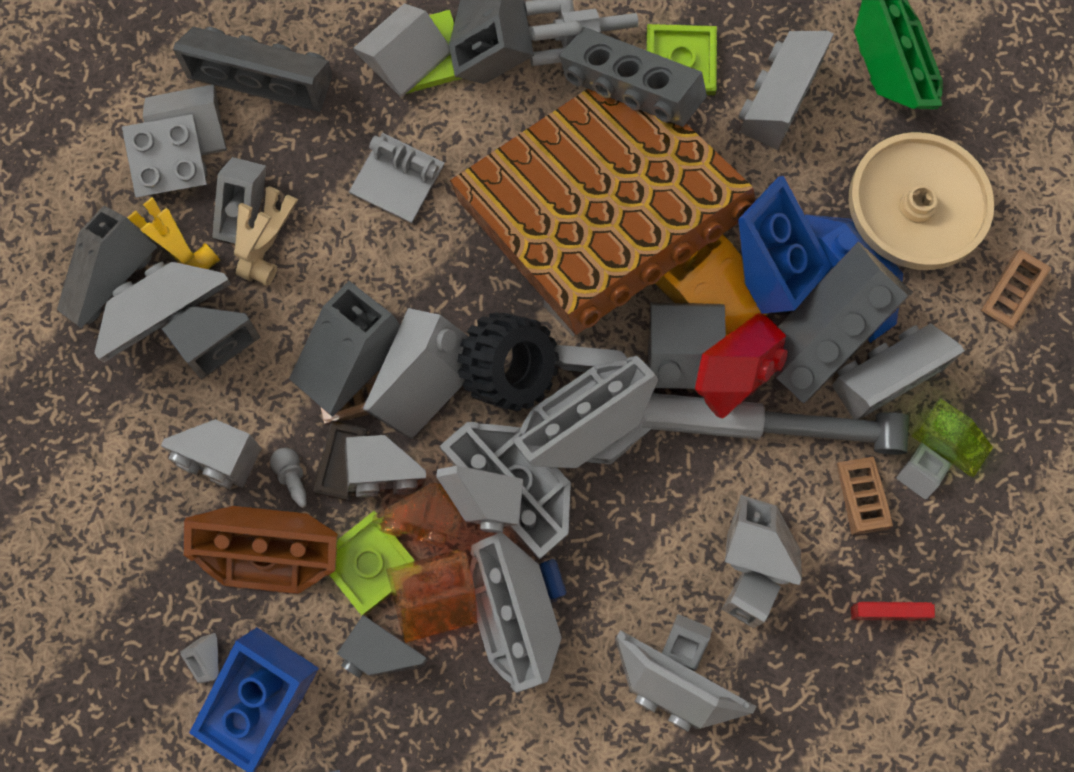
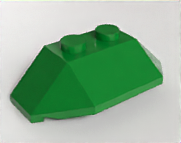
M862 0L854 34L859 44V51L870 74V81L877 95L912 109L940 108L942 106L943 80L920 19L908 0Z

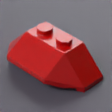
M757 313L702 353L695 390L704 397L705 403L716 417L725 418L759 387L768 382L774 373L781 371L786 362L788 353L784 349L786 335L765 314Z

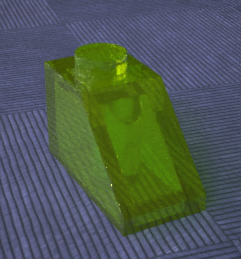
M941 398L928 409L911 435L912 438L925 444L972 478L993 449V446L973 419Z

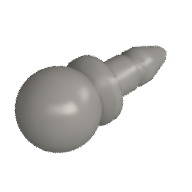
M279 448L271 456V469L278 475V481L281 484L287 485L292 499L300 507L304 508L307 504V498L300 479L303 476V470L299 466V456L291 448Z

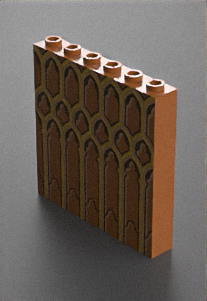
M586 89L450 180L460 204L575 335L586 328L594 326L600 318L616 307L626 304L632 296L648 285L655 284L664 274L677 265L688 261L694 253L707 244L717 241L723 233L739 223L738 219L756 201L753 186L690 126L685 124L684 127H681L671 122H663L652 114L642 110H633L625 103L612 98H604L590 89Z

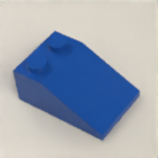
M780 176L738 219L745 285L762 314L795 311L832 268L785 177Z
M256 627L236 640L189 733L244 771L255 772L304 698L319 668Z

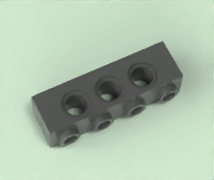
M586 27L582 28L581 32L574 37L559 55L566 80L574 86H583L593 90L604 98H612L625 103L631 109L642 110L652 114L663 122H671L684 127L707 97L701 71Z

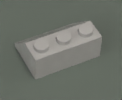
M789 31L783 43L780 41L776 42L768 58L769 61L773 62L769 72L762 69L753 88L758 91L754 101L747 99L738 118L743 120L740 133L776 150L779 149L822 64L834 33L829 31Z
M931 323L922 329L914 325L898 336L900 342L891 347L887 343H883L867 354L870 358L869 360L860 365L853 361L837 371L839 377L832 387L852 418L860 420L945 370L965 350L958 342Z

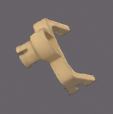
M270 186L266 187L264 213H258L254 222V228H251L248 224L253 208L244 203L238 205L234 255L239 257L236 275L248 281L254 279L265 286L271 284L277 272V265L263 260L265 252L273 245L279 231L298 199L286 195L281 204V210H277L275 205L280 191Z

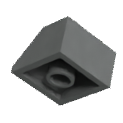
M650 302L647 366L658 378L655 388L695 389L702 353L726 337L724 304Z
M194 306L187 311L185 309L177 311L167 320L168 324L161 328L201 380L261 338L245 313Z

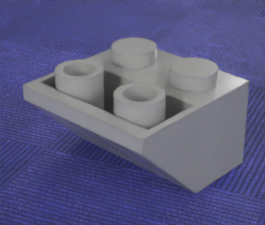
M216 419L167 437L161 444V447L170 453L168 459L176 463L177 467L194 475H197L200 469L203 471V475L210 478L211 482L229 490L232 484L241 488L244 487L262 449L250 434Z
M385 435L346 437L347 489L349 492L356 491V497L378 496V492L384 489H393L394 495L416 493L418 487H422L426 480V470Z
M740 495L727 534L725 562L731 564L734 569L740 572L751 573L755 571L767 575L770 580L779 584L786 585L790 582L800 585L802 579L801 549L778 507Z

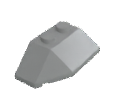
M160 262L144 272L146 277L133 285L130 281L119 286L112 292L114 297L106 302L94 352L96 357L105 363L166 325L167 320L177 311L182 309L187 311L192 306H197L230 286L231 283L226 275L221 272L176 262H170L167 265L164 262Z
M637 355L628 357L627 361H613L594 366L533 407L522 424L520 433L516 434L512 441L532 467L578 468L639 426L658 378Z
M466 422L444 441L439 448L453 466L458 465L523 479L519 525L506 527L535 556L541 559L568 535L571 482L557 467H532L512 441L515 435L520 433L521 427Z
M503 533L494 534L471 545V555L473 558L469 568L468 593L489 663L502 678L511 684L510 687L517 693L548 682L562 637L539 564Z
M620 630L615 638L629 690L637 695L634 702L655 713L658 707L671 714L668 721L688 732L691 726L695 729H701L754 713L757 706Z

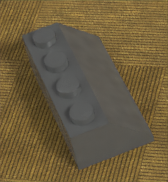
M193 26L175 42L173 51L188 79L211 85L214 84L215 86L317 112L322 110L333 75L329 61L319 54L308 52L304 55L292 52L290 48L284 45L273 44L269 46L261 44L254 38L241 35L239 38L229 36L214 27L202 29Z
M857 242L809 293L796 310L792 311L778 326L786 335L784 349L788 353L782 370L777 371L774 375L804 404L822 388L913 294V291L860 242Z

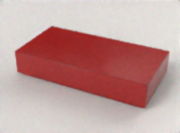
M858 602L851 606V620L927 621L935 618V607L932 602Z

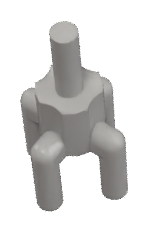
M573 0L524 1L526 16L559 12L558 19L554 20L552 24L528 26L531 40L538 41L555 38L556 41H561L563 48L535 51L534 56L530 58L531 66L561 63L559 55L574 37L581 32L583 27L599 33L638 27L637 13L599 18L596 9L574 11Z

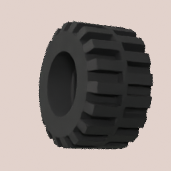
M495 312L490 313L489 317L483 316L478 319V326L471 325L467 330L469 337L462 339L460 346L463 347V352L458 354L457 362L462 363V368L458 370L460 378L465 379L462 384L465 390L470 391L471 396L477 400L507 410L521 411L522 408L529 409L533 407L534 401L540 402L545 397V390L550 391L553 385L551 379L557 375L558 368H555V362L559 361V353L554 352L557 344L555 338L549 337L551 331L547 327L541 326V322L508 313ZM512 348V362L505 374V359Z

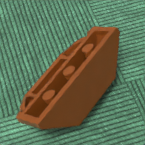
M229 506L186 517L184 520V556L191 561L194 560L206 573L223 586L299 594L326 575L328 576L336 569L338 533L307 513Z

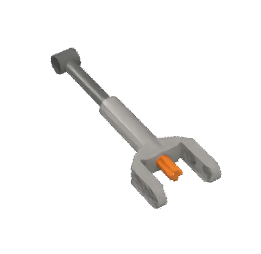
M557 345L554 348V352L559 353V361H556L555 365L567 371L586 372L594 366L613 361H627L628 359L620 350ZM653 392L639 426L586 462L612 464L651 429L759 440L763 432L869 442L874 443V452L902 455L907 454L909 416L902 413L883 412L876 414V421L771 411L765 412L763 403L743 402L722 419L715 416L705 403L704 398L656 394Z

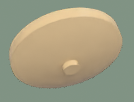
M911 132L895 135L881 141L865 154L850 182L849 209L857 231L876 253L892 263L906 268L935 270L949 267L962 261L982 242L993 220L994 195L984 169L963 147L938 135Z

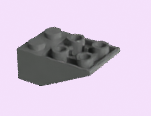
M460 0L449 42L455 77L486 84L534 56L523 0Z
M103 206L79 231L57 310L79 328H82L85 324L92 323L101 314V307L110 297H114L112 292L119 286L127 283V279L135 270L144 268L152 258L151 253L157 246L127 217Z
M348 281L323 306L289 379L333 417L381 369L399 330V322L388 310Z

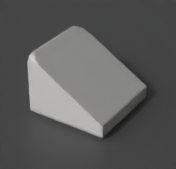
M921 443L898 474L897 480L922 498L927 499L938 488L952 464Z
M678 614L662 654L696 671L710 640L712 628Z
M215 633L199 638L180 651V655L198 683L201 684L217 679L219 675L218 646Z

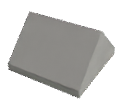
M405 3L353 48L354 52L401 98L451 54L449 44L425 10Z
M214 84L145 98L143 109L144 122L193 114L201 156L227 151Z

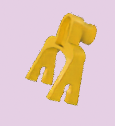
M153 197L143 204L148 213L154 218L152 223H147L145 218L137 211H134L127 217L143 233L165 248L178 263L210 269L220 261L206 243L195 253H192L169 209L165 208L161 212Z

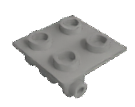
M193 114L122 126L136 198L207 185L205 177L208 175L205 162L202 161Z
M382 133L380 137L375 135L369 145L372 151L349 193L412 224L445 163L387 134Z

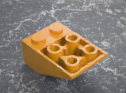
M723 234L717 241L707 244L694 253L688 261L677 265L655 283L675 303L724 304L726 336L757 313H761L745 285L742 256Z

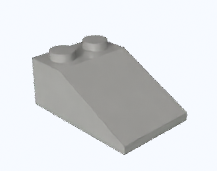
M408 308L363 409L402 435L413 439L459 390L465 379L459 377L458 370L462 368V363L457 362L458 354L463 352V347L460 346L462 339H467L469 336L439 314Z

